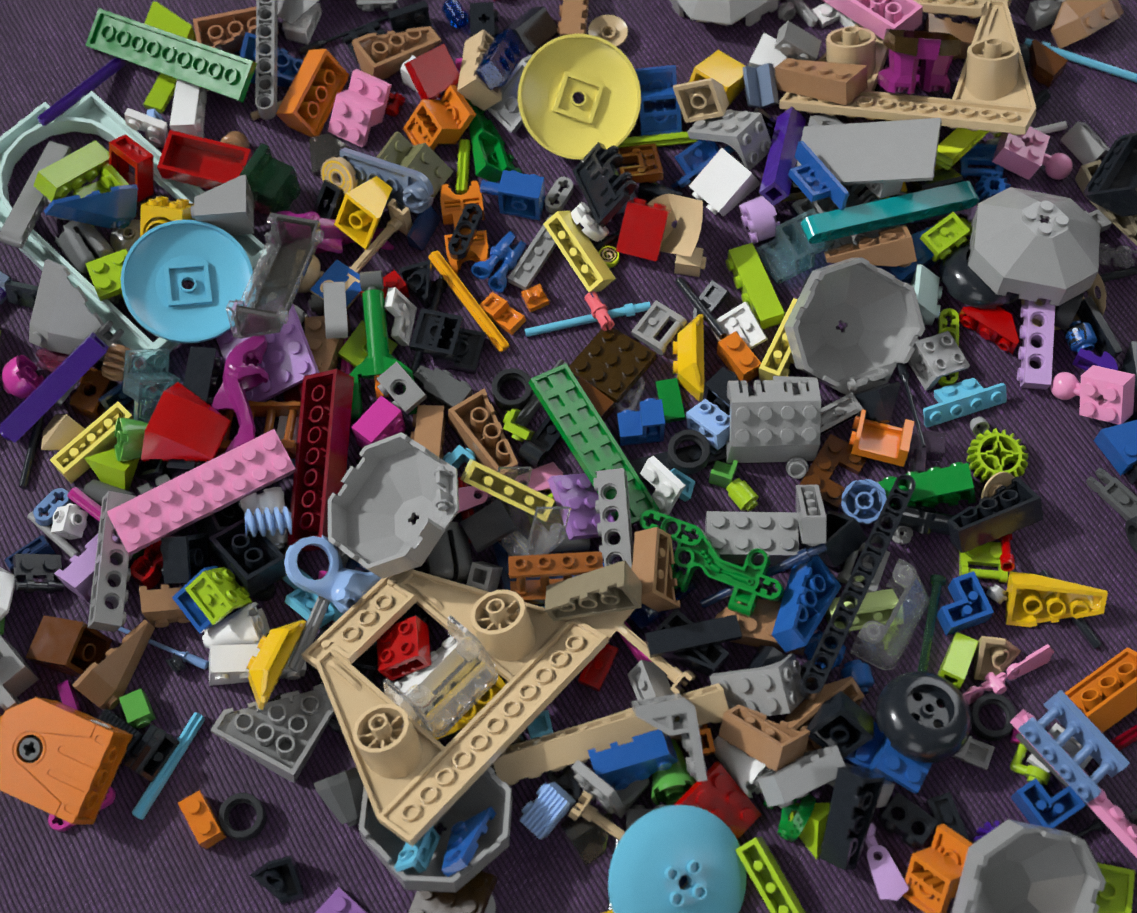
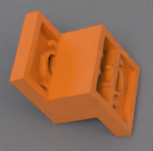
M450 85L440 100L422 99L403 127V130L413 145L426 143L434 151L438 144H456L476 116V113L464 96L457 91V86Z
M945 824L938 825L932 846L912 854L905 877V883L909 890L902 897L924 913H946L950 899L956 897L968 848L973 843Z

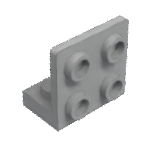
M948 331L916 341L913 346L915 350L908 361L925 391L932 389L941 377L968 369L970 366Z

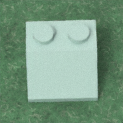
M917 264L910 285L915 289L923 323L932 325L934 319L939 318L941 306L937 305V299H941L942 286H939L940 278L922 264Z

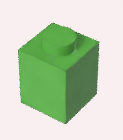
M141 688L119 698L127 722L133 728H144L150 724V721L156 719L147 694Z

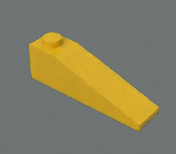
M1010 571L1006 590V597L1008 598L1006 601V625L1033 627L1037 626V623L1048 621L1055 623L1059 622V619L1070 617L1077 619L1104 614L1108 592L1041 575Z

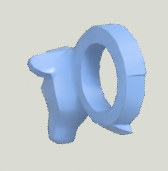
M324 535L322 537L302 538L295 544L290 545L286 551L285 570L294 585L304 591L329 600L342 614L348 611L381 579V577L371 571L362 572L344 568L337 547L329 542L328 538ZM305 546H318L328 556V571L319 580L306 578L298 569L297 556Z

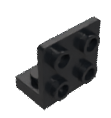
M425 0L388 12L390 27L395 33L429 26L434 30Z

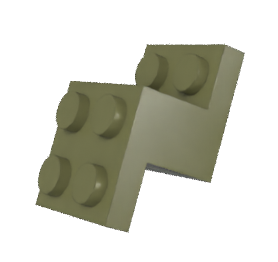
M400 132L393 134L376 157L423 173L433 186L434 194L430 196L433 198L453 172L426 143L413 146Z

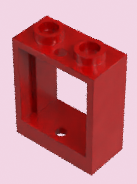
M126 134L110 141L109 165H112L129 185H137V202L152 195L154 155ZM129 164L135 168V176L129 172Z

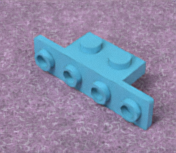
M971 378L934 390V398L938 401V404L923 409L924 425L928 428L1005 403L1007 401L1006 385L1000 383L984 389L975 378Z
M298 567L299 571L303 576H305L308 579L314 580ZM288 576L283 577V580L295 589V591L286 596L284 602L308 621L318 595L300 589L294 585ZM332 602L329 604L320 628L331 620L336 622L343 615Z
M433 826L413 847L405 843L394 867L397 872L410 867H414L418 873L426 871L441 838Z

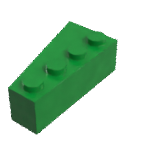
M956 462L951 464L950 467H932L926 472H909L906 474L913 477L916 483L915 490L907 506L916 507L923 505L935 508V506L943 502L948 503V506L958 505L960 500H968V504L976 503L969 463ZM889 476L884 478L883 481H878L879 485L885 490L886 498L897 479L895 476ZM899 486L901 490L908 491L907 487Z

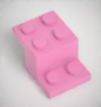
M358 69L353 70L349 89L336 94L328 132L360 147L366 146L370 128L383 121L392 85Z

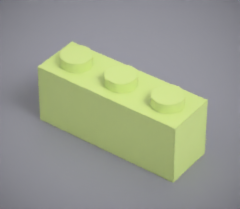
M893 588L866 593L849 631L901 623L900 602ZM841 597L834 598L826 611L828 623ZM849 601L844 602L847 608H855L853 603ZM840 621L834 622L837 628H845L844 623Z

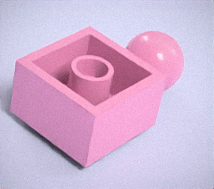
M1029 127L1025 135H1012L1011 133L1002 132L992 160L993 163L1027 180L1035 174L1041 165L1045 166L1048 176L1056 180L1066 178L1071 173L1073 167L1070 157L1064 153H1055L1051 156L1046 154L1045 151L1050 136L1032 127Z
M1093 365L1081 375V383L1069 372L1058 373L1051 381L1050 389L1056 398L1069 400L1075 395L1080 396L1079 415L1118 425L1123 424L1133 415L1135 374Z

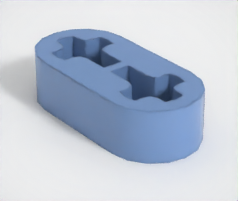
M63 488L51 491L33 511L36 523L41 526L52 524L53 514L57 507L66 506L68 503H71V500L67 497L69 492ZM64 497V501L58 500L56 502V498L61 499ZM48 512L49 514L48 516H40L41 513L46 514Z

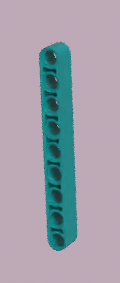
M964 181L851 206L844 210L838 209L811 215L802 220L801 226L808 242L816 244L970 209L978 204L979 198L971 182Z

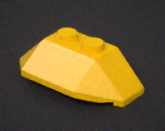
M699 314L678 333L677 341H673V354H677V361H673V374H677L678 383L701 402L703 401L704 329L703 314Z
M300 620L272 629L267 637L262 636L257 646L260 649L257 657L252 656L246 669H249L248 680L259 709H264L302 635L306 621Z

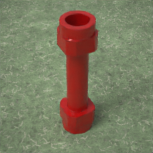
M1011 533L998 538L1001 541L1002 549L1000 566L1006 572L1012 571L1015 568L1014 555L1011 554Z

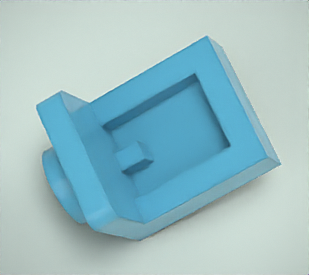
M458 445L452 453L448 452L443 460L458 469L464 462L468 464L470 459L476 461V455L469 448L464 449Z
M549 710L542 711L528 726L530 739L553 733Z

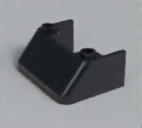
M1137 132L1122 135L1115 140L1084 190V194L1089 201L1121 217L1137 215Z

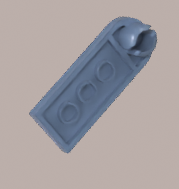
M348 148L340 150V157L347 160L356 172L354 176L358 183L357 186L378 176L392 187L386 204L393 198L396 200L398 208L404 209L408 207L410 212L422 213L431 207L434 199L430 197L434 194L433 186L423 173Z

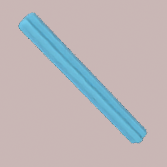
M197 712L192 715L177 739L180 743L153 782L149 784L133 810L132 814L138 819L143 820L205 721L203 715Z

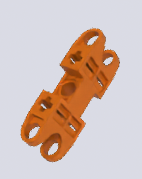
M471 181L469 190L462 195L454 194L448 184L442 185L440 200L444 225L454 224L455 230L464 207L471 203L478 204L481 207L482 220H485L482 193H480L477 181ZM473 212L472 214H469V216H470V220H469V221H470L471 223H472L471 219H472L473 215L476 214V212ZM469 228L460 230L462 235H469L471 233ZM486 230L477 231L467 256L461 260H455L449 255L448 244L453 234L444 235L448 264L456 275H459L458 270H460L462 263L465 261L473 260L479 262L489 259ZM459 240L460 244H459L458 248L455 249V252H458L459 249H462V248H461V243H462V242H461L460 240Z

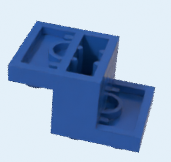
M676 66L635 69L641 90L639 111L641 136L682 132L681 109L673 90V86L677 85Z
M874 722V738L844 757L843 760L853 766H863L885 776V779L890 782L898 783L914 794L918 793L932 763L918 762L897 752L890 746L891 742L885 734L880 732L878 724Z

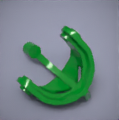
M810 793L801 798L793 799L791 805L782 808L781 821L777 834L782 839L793 842L803 831L816 803V798L810 795ZM798 799L801 800L799 806L795 805ZM766 800L764 801L763 806L770 809L774 808V806L768 807ZM796 811L792 821H789L788 818L791 812Z

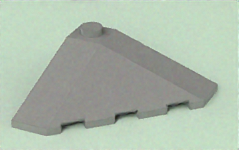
M47 259L44 262L30 320L29 342L46 350L70 355L76 345H80L92 332L94 333L99 327L101 328L104 323L97 312L92 314L86 306L85 302L88 299L79 286L73 287L67 277L71 274L68 269L61 264ZM105 355L99 361L103 362Z
M320 684L313 686V691L299 694V690L282 694L281 699L267 702L263 710L258 708L257 702L248 703V708L234 712L233 708L223 710L213 725L211 732L269 770L295 783L329 723L334 709L325 686Z

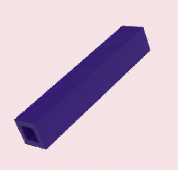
M793 107L777 117L759 193L773 206L790 194L792 179L788 174L791 168L796 167L797 159L795 158L798 142L802 139L806 119Z
M92 332L0 424V434L2 437L16 443L107 352L109 347Z

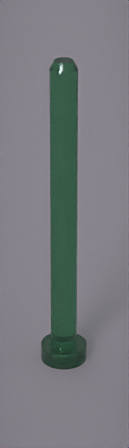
M934 574L930 576L929 582L932 583V590L918 671L927 672L941 587L946 584L947 579L942 575Z

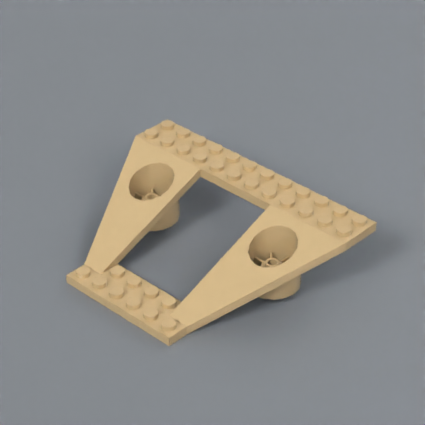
M913 0L923 6L922 12L934 15L939 13L948 14L953 17L958 15H966L969 18L981 17L972 44L968 47L967 58L952 99L874 91L879 71L883 69L889 48L883 44L884 40L875 35L873 31L857 23L854 26L840 28L829 33L826 38V53L817 61L867 65L868 88L847 105L786 92L779 101L780 109L788 110L793 107L796 111H806L810 114L826 113L829 116L845 115L848 118L864 117L868 120L883 119L886 121L941 118V126H947L951 129L968 128L971 131L987 130L991 133L1005 132L1012 135H1025L1036 116L1035 101L1008 8L1012 0Z
M410 569L384 579L381 578L301 655L306 662L319 671L378 821L413 847L609 641L606 635L577 618L553 621L546 613L545 608L524 602L523 598L516 592L510 590L488 592ZM415 603L484 662L487 661L498 674L508 681L445 747L411 718L402 707L395 704L351 665Z

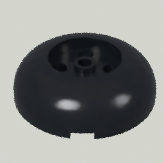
M970 240L962 243L959 247L954 246L951 249L952 252L944 260H941L939 266L940 281L944 282L948 288L947 292L957 300L982 309H996L997 306L1004 304L1009 306L1018 300L1019 294L1007 292L1006 296L996 294L968 266L971 251L969 249Z
M912 671L901 674L892 679L883 688L876 703V721L880 732L884 733L891 742V747L909 759L923 763L943 762L958 754L969 739L972 728V716L968 702L962 692L952 682L940 675L926 671ZM933 722H940V728H936L933 725Z

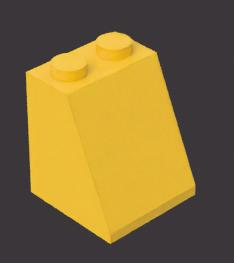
M718 50L694 67L689 82L709 78L715 79L723 85L729 106L745 87L743 67L745 65Z
M375 176L348 191L344 196L334 225L365 250L368 249L392 187L378 176Z

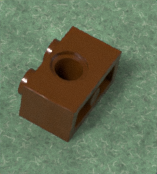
M90 368L81 377L80 385L76 392L71 395L69 404L75 413L96 420L105 410L98 399L117 386L118 383L102 376V371ZM96 391L93 395L88 396L91 392Z

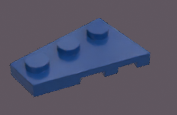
M492 807L483 810L464 822H457L451 828L441 869L446 877L467 867L479 846L476 841L480 836L485 835L488 830L486 826L487 821L493 820L497 814Z

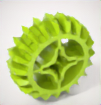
M997 428L993 429L992 433L987 429L983 434L979 433L976 439L971 441V447L967 450V454H969L967 462L970 463V470H975L974 477L981 476V483L985 480L988 481L994 474L1003 472L1004 465H1009V463H1014V467L1004 472L1012 474L1014 478L1017 476L1021 477L1025 473L1024 469L1028 466L1026 461L1028 454L1024 453L1026 446H1020L1021 439H1013L1014 433L1009 436L1006 435V429L1002 430L1001 433L998 432ZM992 445L991 450L981 453L982 448Z

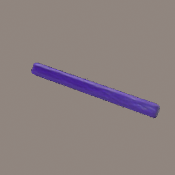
M115 57L37 117L39 124L47 126L80 101L83 96L89 94L126 65V60Z

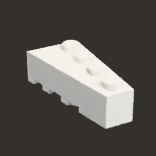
M177 79L170 119L171 130L203 138L207 89Z
M455 636L447 638L439 649L430 652L431 666L410 673L400 681L392 683L388 687V691L384 693L395 704L402 707L416 722L419 721L417 717L423 711L427 713L433 707L432 702L437 697L444 696L449 691L452 681L458 682L478 662L473 652Z
M258 644L210 645L208 659L209 686L249 682V669H246L252 656L257 657L260 651L257 648ZM292 653L279 679H300L305 675L306 661L300 672L290 670L288 665L293 656Z

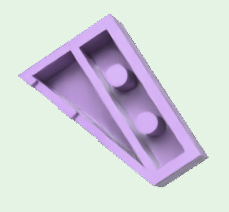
M98 534L85 545L86 550L79 557L74 555L70 558L71 564L65 570L58 569L54 573L69 590L87 602L90 601ZM112 536L116 543L121 544L118 537ZM110 558L112 564L118 565V561L115 558Z

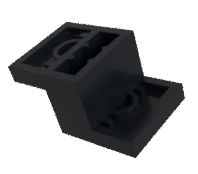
M421 308L410 349L432 354L434 366L476 374L486 340V333L465 329L463 316Z

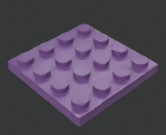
M288 295L242 317L233 328L216 338L224 361H226L229 353L242 341L257 334H263L266 337L267 350L263 355L262 363L257 364V366L264 368L269 374L268 382H263L254 389L245 392L248 401L265 402L303 383L304 376L320 373L291 297Z

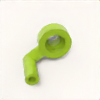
M1019 743L1010 764V769L1028 778V783L1036 778L1041 785H1047L1051 777L1047 771L1033 765H1022L1027 748L1022 743Z

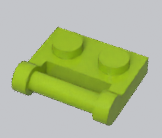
M989 542L964 553L959 551V576L974 571L977 578L996 579L999 582L1006 583L1008 572L1003 571L1000 566V555H1002L1001 542ZM968 564L998 567V570L969 568Z

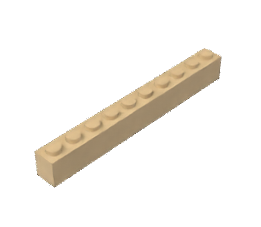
M719 683L680 694L695 706L699 728L709 722H722L724 712L729 710L724 690ZM633 709L510 745L493 764L499 779L510 786L526 777L533 779L541 776L546 771H560L566 765L573 764L577 760L585 763L590 759L588 753L590 749L595 748L596 752L611 748V743L617 742L618 746L633 742L632 737L658 729L637 717ZM679 716L675 718V722L680 720Z

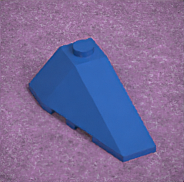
M245 32L240 57L256 62V35ZM277 48V86L290 87L303 60L292 57L283 48ZM256 69L251 79V83L256 84Z
M136 184L111 187V192L100 194L99 190L92 191V194L81 198L80 195L53 200L44 210L45 215L100 227L124 229L136 217L138 187Z

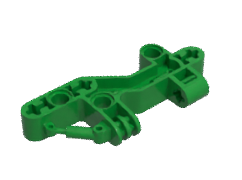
M646 510L641 514L640 524L644 529L658 527L668 533V528L671 524L676 523L678 525L677 532L671 535V539L678 544L674 553L675 564L671 565L673 579L677 578L678 585L674 586V589L681 588V592L685 593L695 570L702 568L711 579L734 587L728 604V610L749 618L755 610L759 597L770 601H778L783 597L784 586L776 579L766 576L771 560L770 556L762 549H752L748 553L743 567L722 560L705 532L696 525L654 510ZM654 518L662 523L661 527L656 524H649L648 520ZM685 531L691 534L696 533L699 538L692 541L690 537L684 535ZM689 552L691 560L689 563L683 564L681 557L684 553ZM758 554H763V564L755 566L753 563L754 557ZM678 566L687 569L685 575L683 574L684 572L681 570L676 572ZM762 584L773 587L775 584V588L778 589L777 593H772L770 596L769 591L761 588ZM738 601H739V602H742V603H745V604H747L748 606L739 604Z

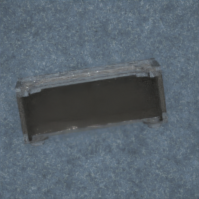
M270 212L267 223L271 224V231L265 234L267 243L241 300H230L226 307L233 337L242 339L281 331L283 324H286L288 321L290 308L318 244L323 241L324 232L321 230L320 221Z

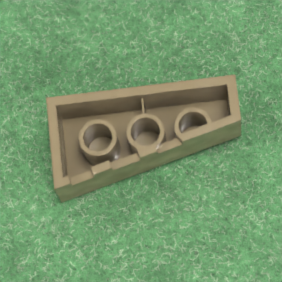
M624 560L547 585L545 611L553 621L641 608L642 582Z

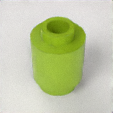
M737 478L727 486L728 496L741 511H751L757 506L759 496L745 480L742 481L740 478Z

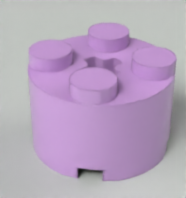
M763 196L739 205L742 223L745 228H749L750 232L748 234L753 244L782 233L780 222H777L775 216L777 213L774 206Z

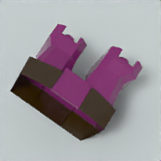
M886 29L883 44L889 48L890 67L879 71L877 83L887 92L891 93L907 90V94H914L915 85L923 91L931 92V90L939 91V89H942L943 93H948L951 82L947 72L953 56H960L961 40L950 33ZM919 59H921V66L918 68Z

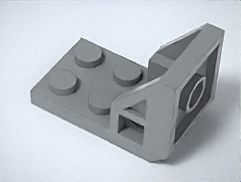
M532 55L523 58L502 84V100L487 109L513 134L523 124L518 107V85L523 69Z
M679 693L631 701L633 712L640 719L669 736L681 734L683 747L689 753V757L685 758L687 771L690 773V776H694L697 782L707 780L695 706ZM679 716L680 720L675 722V718Z

